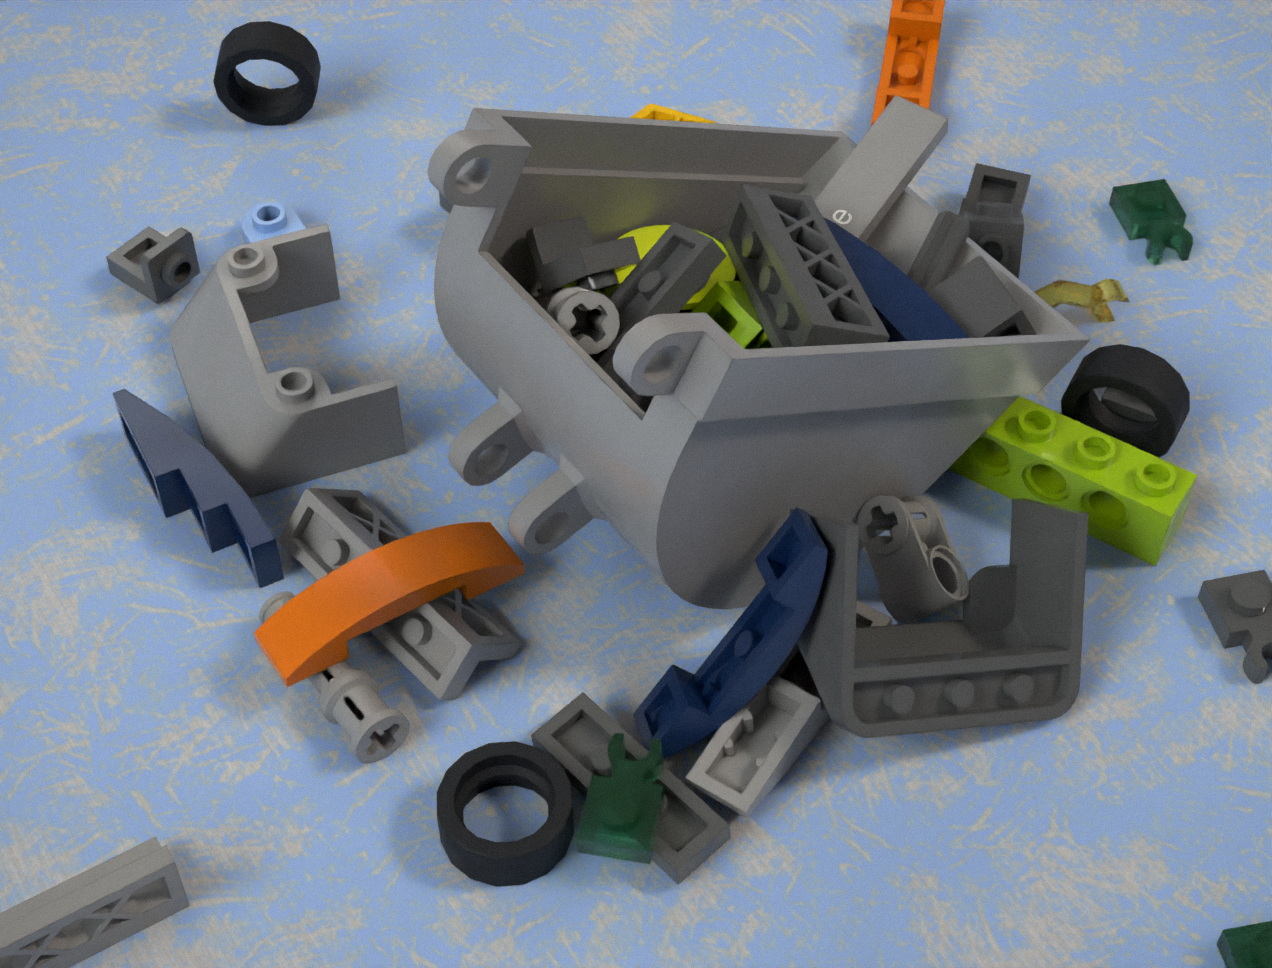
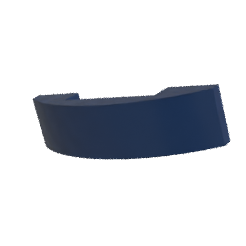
M796 507L754 561L766 585L696 673H690L672 664L633 713L644 748L659 761L698 742L740 711L772 678L803 633L821 590L828 554L823 540L806 511Z

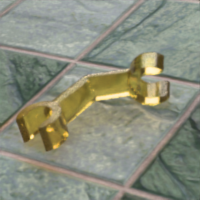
M1115 279L1101 280L1094 285L1056 280L1034 291L1053 308L1066 304L1090 309L1095 320L1103 323L1115 321L1107 305L1108 302L1114 300L1130 302L1121 283Z

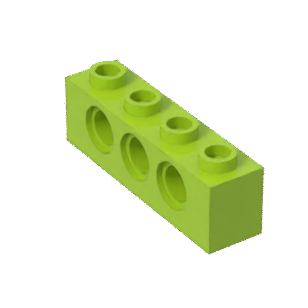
M1019 396L948 468V470L1011 499L1024 498L1088 513V535L1154 566L1157 565L1182 524L1198 476L1022 396Z

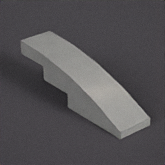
M857 600L856 628L892 625V617ZM797 643L765 686L740 711L720 726L686 776L687 784L746 818L784 777L830 718Z

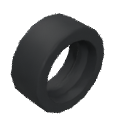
M271 21L249 22L232 29L222 40L213 83L219 100L231 113L241 119L264 126L286 125L301 119L313 107L321 66L317 50L304 35L293 28ZM265 59L287 67L296 75L299 81L286 88L269 89L255 85L243 78L236 69V66L248 60Z
M1123 344L1099 347L1082 359L1061 398V411L1064 416L1160 458L1169 451L1190 411V392L1181 374L1164 358L1140 347ZM1109 387L1124 390L1140 398L1154 412L1157 421L1139 422L1125 419L1111 412L1099 401L1093 389Z
M516 741L488 743L466 752L446 770L436 793L440 842L451 864L475 881L498 887L524 885L548 874L565 857L574 835L572 784L561 764L538 747ZM516 785L533 790L544 798L548 804L547 821L534 834L518 841L493 842L479 838L470 832L464 824L463 810L465 806L479 793L497 786Z

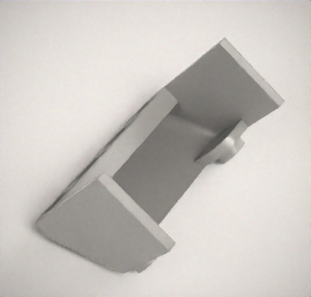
M327 223L248 244H241L225 252L170 329L169 338L174 358L204 446L244 489L249 498L406 454L398 389L394 378L331 394L323 375L314 369L290 367L268 373L250 323L340 299L331 233Z

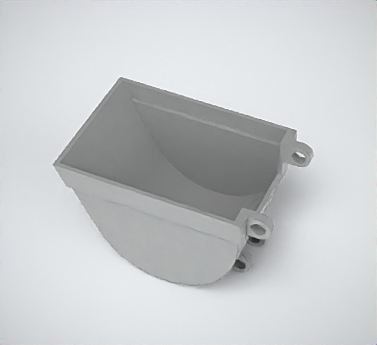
M473 108L465 129L447 137L436 148L429 161L427 170L429 181L453 204L441 238L435 266L434 296L439 325L446 341L455 354L498 400V402L467 425L456 436L448 454L450 465L469 485L482 486L504 475L532 451L546 454L560 468L529 492L516 505L508 522L509 532L524 550L531 555H541L550 552L563 544L592 519L609 521L610 525L647 562L650 569L664 584H667L683 600L699 607L735 609L750 605L766 585L754 560L790 516V509L798 507L857 524L858 514L863 504L872 497L889 495L901 499L910 495H922L1020 395L1038 394L1091 339L967 237L948 277L975 257H983L1022 309L1037 335L743 349L706 312L657 314L636 323L623 336L615 349L612 359L614 371L638 395L654 396L645 413L530 295L532 294L537 297L539 294L536 289L542 286L526 238V231L537 225L581 216L587 222L593 245L617 240L622 235L638 228L653 225H671L674 221L707 234L726 225L741 184L811 196L815 200L857 144L840 131ZM907 186L865 243L880 252L907 275L939 212ZM876 531V534L880 535L884 531ZM860 538L858 541V552L864 548Z

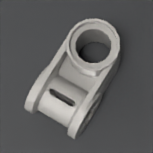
M879 495L870 498L863 504L857 520L859 538L866 549L879 583L881 599L887 611L900 624L917 623L967 597L969 593V580L966 570L955 553L943 522L942 513L934 501L921 495H910L901 499L889 495ZM911 514H923L925 518L913 519ZM876 531H890V535L879 536L876 534Z

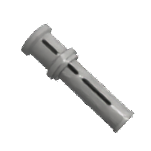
M542 287L536 289L539 294L537 297L530 294L588 355L598 354L607 349L616 339L620 327L619 313L614 303L604 294L580 287H568L545 295Z
M285 591L270 597L262 605L259 612V620L262 624L289 600L294 598L295 595L292 592ZM343 660L308 677L309 681L320 693V711L328 722L340 724L351 738L350 749L359 761L364 763L380 761L396 751L405 741L409 732V721L400 710L390 709L378 695L376 680L369 672L357 668L353 669L346 660ZM379 728L384 730V734L381 736L376 732Z

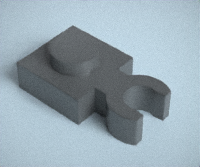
M1259 570L1203 581L1198 599L1223 648L1243 646L1246 652L1243 660V670L1246 676L1254 684L1262 683L1269 668L1265 659H1272V583L1266 571Z

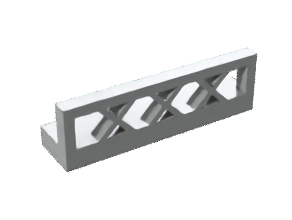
M306 488L278 542L319 580L351 560L407 535L359 490ZM458 588L369 630L439 700L457 699L479 661L513 659L522 644L474 598L467 601Z
M155 836L0 913V968H70L189 907L190 904L176 863L167 846L161 847Z

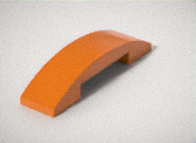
M945 0L892 1L887 41L871 126L895 95L929 110Z
M490 522L457 523L425 530L378 547L325 575L271 615L254 632L255 641L286 687H289L348 659V640L457 588L468 601L524 574L525 565Z

